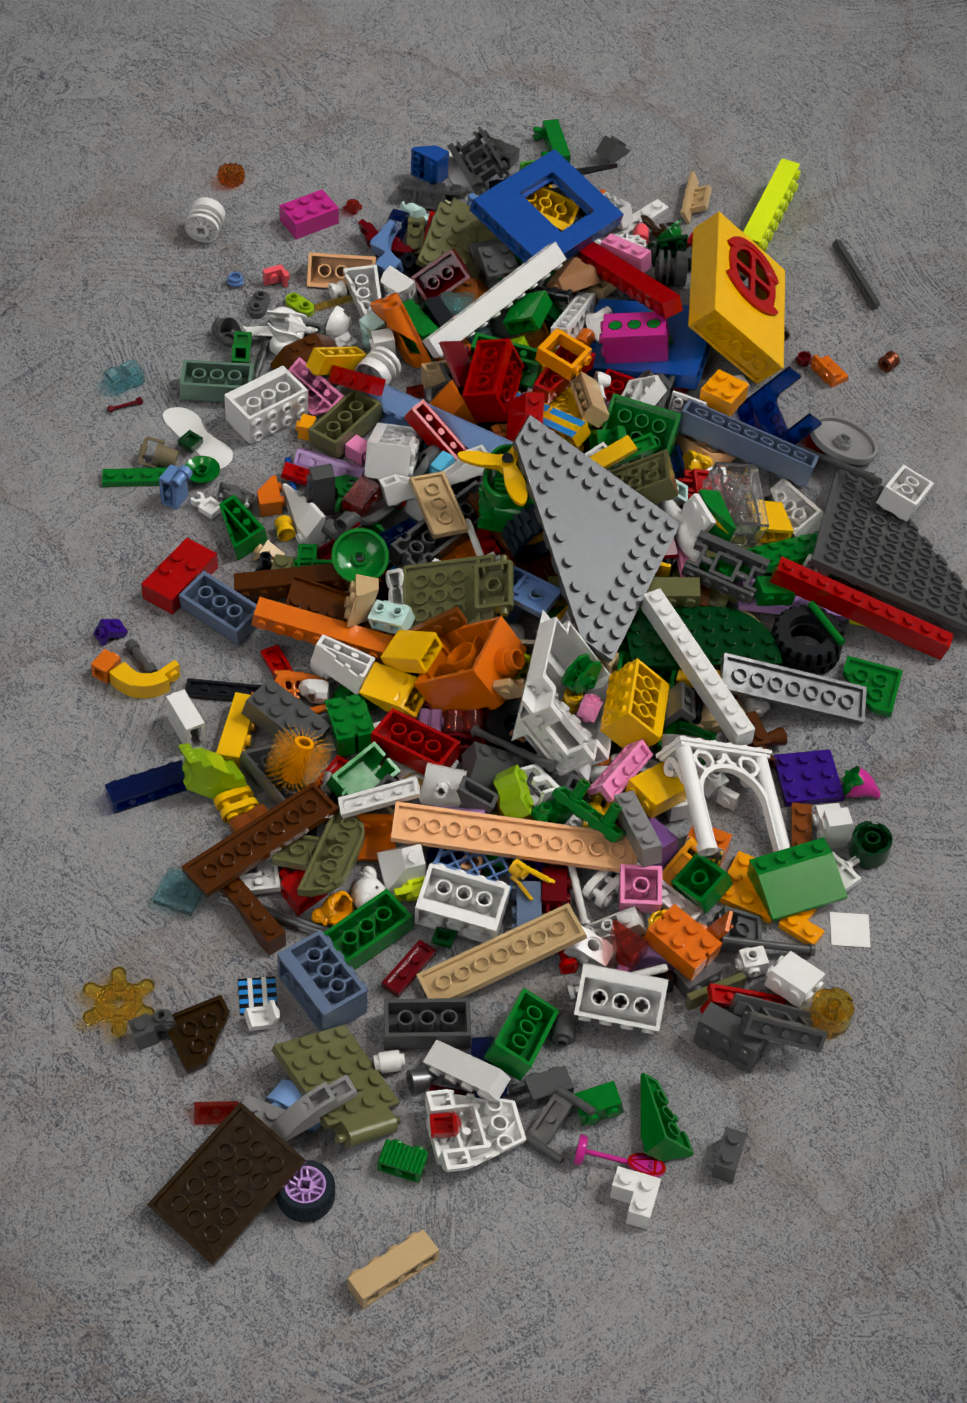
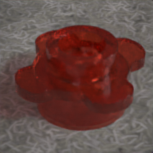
M349 199L346 202V206H343V210L348 211L352 215H356L362 209V205L356 199Z

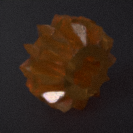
M230 162L229 164L224 163L223 166H219L217 176L221 185H225L226 188L232 187L233 189L234 186L239 187L240 184H243L245 172L242 165H238L237 162L234 164Z

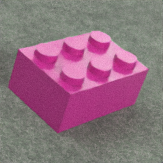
M323 189L279 205L280 221L296 240L339 223V208Z

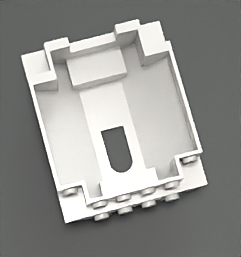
M543 610L511 741L524 736L538 756L549 761H556V767L553 770L554 774L562 776L573 774L589 781L591 767L609 759L612 740L600 731L610 673L601 663L602 668L597 677L596 686L587 691L588 694H595L604 701L595 723L583 721L580 723L582 728H586L592 734L591 738L593 740L579 744L561 723L563 715L553 703L555 692L559 695L558 699L561 701L566 689L562 685V677L565 670L578 656L588 654L590 660L594 662H600V660L569 621L561 624L557 617L550 619Z

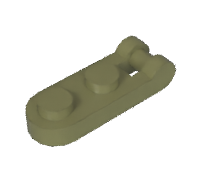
M408 217L407 245L413 249V254L418 258L425 235V217H420L419 219Z

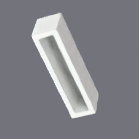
M438 1040L435 1041L423 1061L429 1067L428 1071L437 1077L443 1075L445 1080L454 1085L458 1082L468 1092L472 1093L475 1090L477 1095L485 1100L492 1098L498 1101L511 1079L501 1069Z

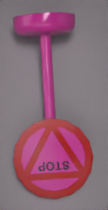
M583 1134L579 1136L573 1161L574 1165H581L585 1154L627 1164L633 1171L654 1177H660L666 1171V1166L662 1161L649 1157L644 1153H634L626 1159L587 1149L588 1137Z

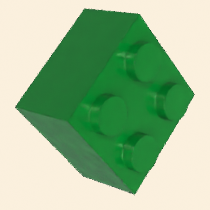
M698 853L692 857L671 881L676 891L701 908L705 914L712 909L733 885L728 872L706 857L699 856Z

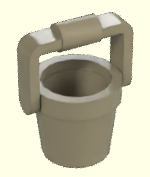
M145 437L138 453L140 455L139 464L150 468H158V466L169 467L170 464L176 466L179 451L165 446V441ZM148 440L158 443L152 464L143 462L148 448Z

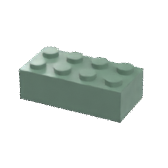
M183 360L180 378L181 400L225 402L224 394L254 380V364Z

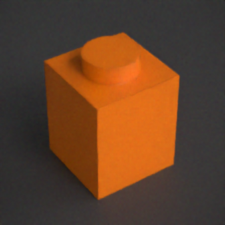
M104 649L91 663L92 676L108 684L110 682L109 671L121 664V657L115 652Z

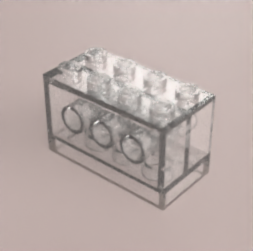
M716 462L713 468L710 469L706 479L703 480L702 488L704 490L720 491L736 526L730 543L741 546H756L769 527L757 465Z

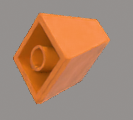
M453 380L429 403L477 425Z

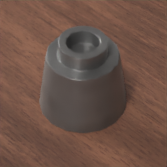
M426 1069L407 1070L406 1081L411 1094L430 1088V1084H433V1077L430 1071Z

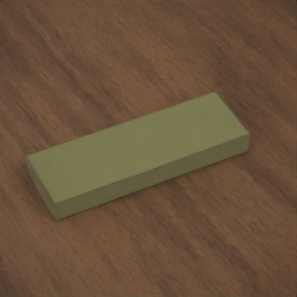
M740 972L713 984L744 989L746 976L743 972ZM707 986L687 994L685 1006L688 1011L705 1003L708 999Z

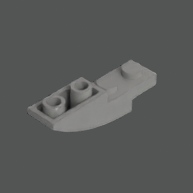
M347 1074L329 1085L325 1081L287 1108L271 1124V1127L286 1142L321 1122L320 1117L358 1096V1092Z

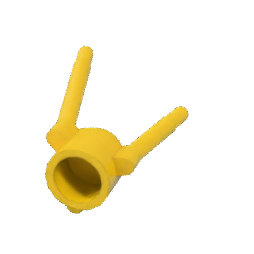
M519 859L514 860L508 869V872L512 874L510 879L517 884L530 901L533 900V897L519 881L520 878L524 880L530 873L547 883H555L554 879L529 867Z

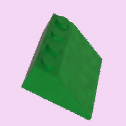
M613 393L608 408L609 417L603 424L602 430L624 426L625 432L631 440L652 432L659 448L654 454L667 449L671 458L682 414Z
M824 837L749 859L747 875L772 922L845 900L848 897L834 855Z

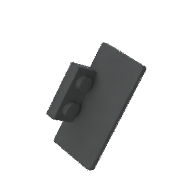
M404 179V181L397 185V189L413 191L412 203L425 209L434 210L437 209L440 201L444 203L446 194L462 196L465 192V188H461L462 185L458 184L445 186V183L437 182L436 185L429 184V181L414 183L411 179Z

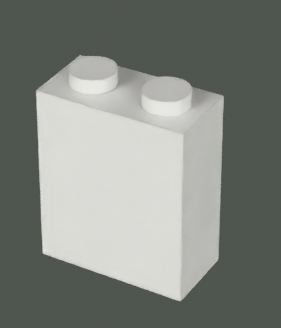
M185 689L166 696L168 720L182 744L190 743L193 749L206 747L205 722Z

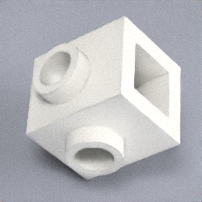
M723 772L709 773L705 778L703 786L706 797L710 798L716 795L722 785L726 786L729 779Z
M763 945L745 947L739 950L738 956L735 959V967L737 971L743 972L746 978H756L766 974L768 970L769 960Z

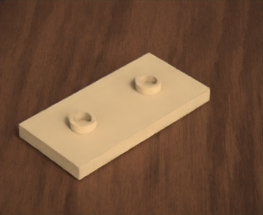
M444 471L409 477V484L433 539L468 532L469 527Z

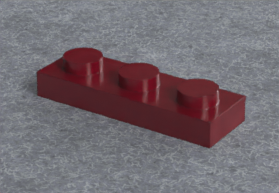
M419 939L382 981V987L399 998L417 977L416 974L420 973L434 958L436 949Z

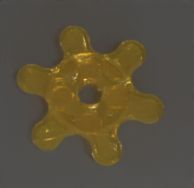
M115 967L111 970V980L108 984L98 985L94 982H88L82 988L85 996L95 1000L94 1007L84 1012L83 1021L89 1026L95 1025L100 1021L111 1023V1033L117 1038H121L126 1034L127 1022L146 1013L149 1015L155 1013L154 1008L145 1005L142 1001L144 996L154 990V982L151 979H143L138 983H130L126 979L127 973L123 967ZM116 1000H123L125 1002L120 1008L113 1004Z

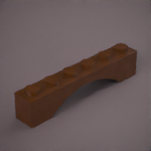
M240 878L235 879L219 890L240 913L256 941L268 956L286 946L285 930Z

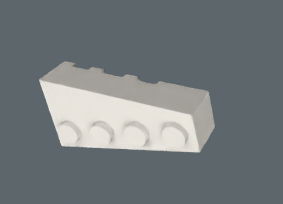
M377 265L343 269L345 284L361 318L372 312L370 304L381 298Z

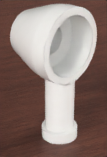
M596 371L593 379L597 381L605 402L604 388L610 386L611 377L603 372Z

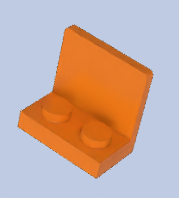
M394 814L357 815V818L363 822L365 828V841L357 861H378L377 852L396 848V842H391Z

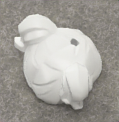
M371 866L364 867L363 871L359 873L360 879L352 886V903L357 906V909L385 890V886L376 878L377 872Z

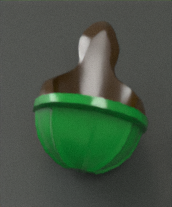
M646 215L640 216L643 224L651 229V233L656 237V240L682 235L680 224L683 221L681 219L675 223L657 224Z

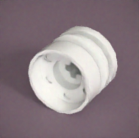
M203 197L196 199L185 222L187 234L198 242L209 243L216 240L225 219L223 206L212 198Z
M377 346L356 366L355 371L386 379L385 384L389 385L401 372V364L393 352L385 347Z

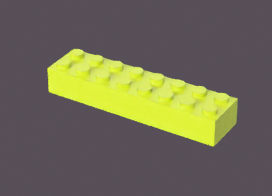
M781 158L743 231L746 236L765 252L769 245L768 241H772L774 231H777L779 222L782 221L784 212L788 209V202H792L794 193L797 192L799 185L796 182L801 174L799 170L800 163Z

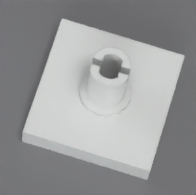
M427 763L420 802L431 806L460 808L461 800L456 791L462 777L467 775V771Z

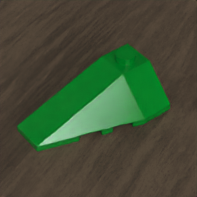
M643 1072L640 1075L641 1139L644 1145V1152L649 1157H654L659 1161L691 1157L694 1155L689 1138L686 1132H681L676 1122L679 1119L667 1107L669 1101L658 1080Z

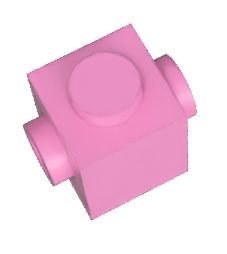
M586 693L576 716L580 717L579 719L583 722L595 723L604 700L595 694Z

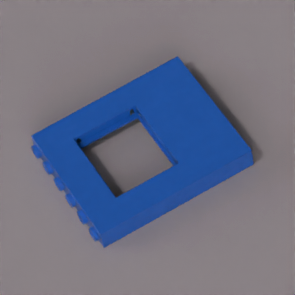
M555 149L473 199L469 209L524 263L545 246L554 242L557 243L567 260L617 227L624 215ZM550 182L559 187L587 214L561 232L526 199V197Z
M601 298L594 307V313L607 306L612 309V314L652 311L638 301ZM682 305L683 311L668 318L669 334L673 339V344L669 345L668 361L606 364L605 357L601 355V346L603 344H599L594 340L590 348H592V352L596 356L593 368L586 374L594 378L596 371L605 373L609 368L637 379L645 370L650 369L654 374L662 372L666 378L675 376L674 388L697 389L711 345L688 327L689 305Z

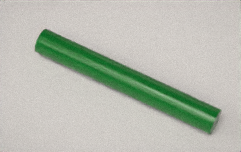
M814 601L809 602L808 607L839 646L843 645L846 642L817 604Z

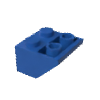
M437 145L413 147L411 149V175L423 181H429V184L436 185L437 182L442 183L448 178L449 151Z

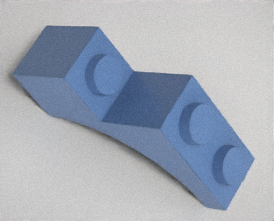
M392 220L383 225L380 232L370 242L372 253L379 256L375 265H377L378 274L383 275V272L389 266H392L401 273L404 271L401 260L391 251L393 239L398 233L396 223Z

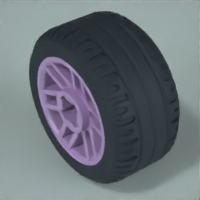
M306 1160L307 1163L276 1196L277 1204L284 1215L294 1221L297 1220V1222L306 1223L321 1219L330 1211L335 1200V1181L333 1175L326 1166L314 1160Z

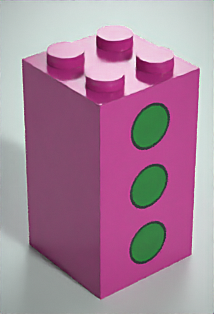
M655 312L604 314V320L600 322L602 333L599 334L600 344H603L601 346V355L605 357L606 364L668 361V318L664 319Z

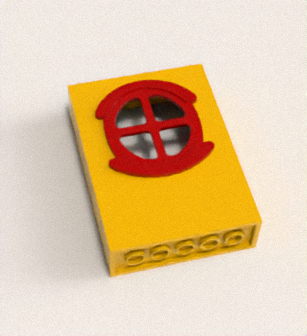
M718 211L693 228L688 327L754 383L759 384L784 368L785 269ZM738 271L748 278V289L741 280ZM755 285L757 286V297L755 295Z

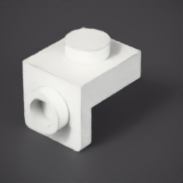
M269 1000L266 1006L246 1008L243 1012L249 1031L272 1029L280 1018V1011L276 1007L274 1000Z

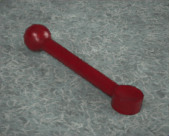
M138 397L135 401L117 406H108L107 411L112 413L119 408L134 404L141 405L143 400L141 397Z

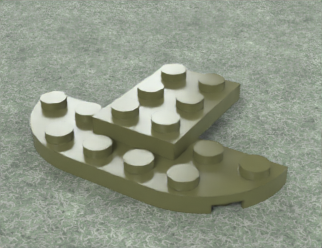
M339 807V812L329 819L322 837L303 835L275 853L272 857V865L306 871L297 889L300 896L315 897L334 891L347 881L365 841L364 824L357 818V815L343 819Z

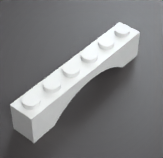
M479 445L471 449L465 450L481 451L488 453L483 445ZM458 459L443 471L450 486L459 482H466L476 476H483L484 468L466 464ZM394 474L379 479L382 494L388 506H395L403 501L416 499L409 484V477Z

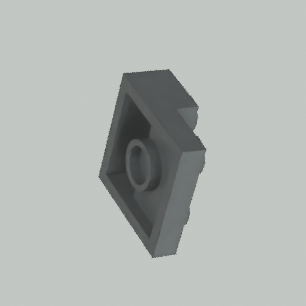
M724 906L715 914L713 922L729 910L733 912L731 920L733 928L729 930L726 934L727 936L762 940L761 916ZM726 944L721 946L720 949L736 954L745 946Z

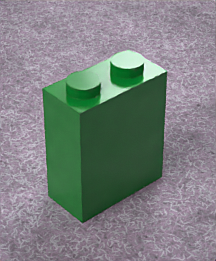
M546 290L527 293L522 298L513 301V305H511L503 321L510 335L540 330L553 304Z

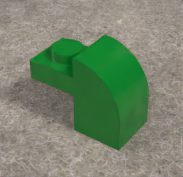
M234 331L232 363H251L252 332Z
M618 426L610 430L592 431L589 435L590 450L602 442L609 446L627 436L625 427Z

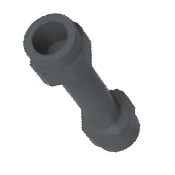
M130 639L125 643L129 654H134L143 666L144 673L158 671L154 663H149L140 651V645L137 641Z

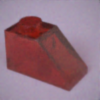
M614 920L610 935L615 959L622 966H627L633 970L647 954L649 942L617 920Z

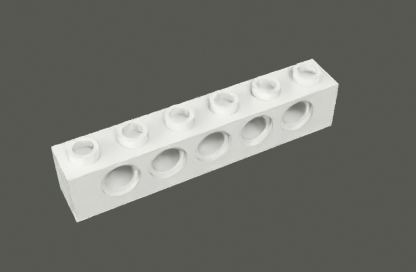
M579 292L551 326V333L558 328L576 338L579 331L586 326V315L594 313L596 293Z

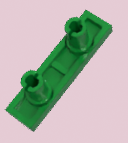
M579 779L573 791L565 786L554 789L551 795L556 798L560 805L568 807L572 810L573 815L588 822V826L601 832L606 840L616 843L624 839L627 833L614 823L622 811V807L613 802L605 815H602L586 803L582 798L591 785L588 781Z

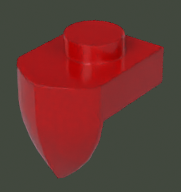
M456 1112L430 1114L431 1138L455 1137L458 1135L462 1124Z

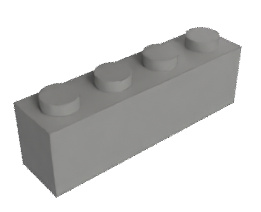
M632 790L614 795V803L622 807V811L617 819L622 829L627 833L626 837L641 866L646 867L662 863V844L635 792Z

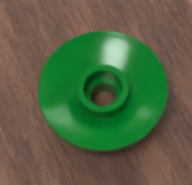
M196 456L185 463V466L192 470L193 475L189 480L194 483H209L215 480L220 473L219 463L209 456Z

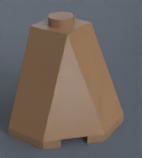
M575 257L563 263V266L556 271L546 286L547 288L558 287V289L562 290L572 289V296L601 282L594 266L586 264L581 259Z

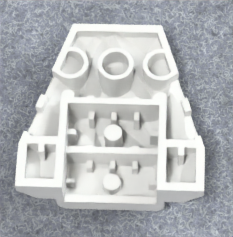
M448 1089L425 1093L428 1134L436 1163L441 1165L446 1173L468 1170L526 1141L517 1106L513 1100L501 1098L498 1101L492 1098L485 1100L475 1098L472 1093H467L466 1096L454 1094V1090ZM456 1112L462 1124L458 1135L455 1137L431 1138L430 1114Z

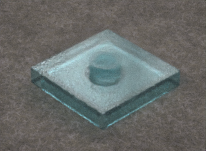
M170 867L153 898V904L192 916L203 893L182 871Z

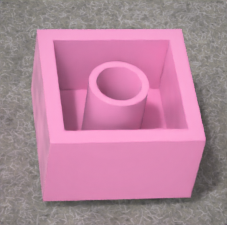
M620 865L618 912L633 906L641 913L652 914L655 911L661 910L662 866Z

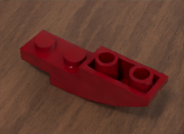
M361 219L358 222L360 232L364 235L367 246L371 248L370 242L372 238L380 231H377L371 222ZM395 236L391 251L397 258H400L406 252L414 253L409 245L406 246L398 236Z

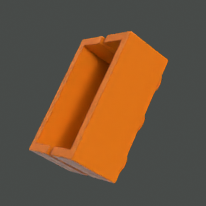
M675 903L647 929L644 942L690 981L703 971L704 966L707 967L718 956L722 946V942Z

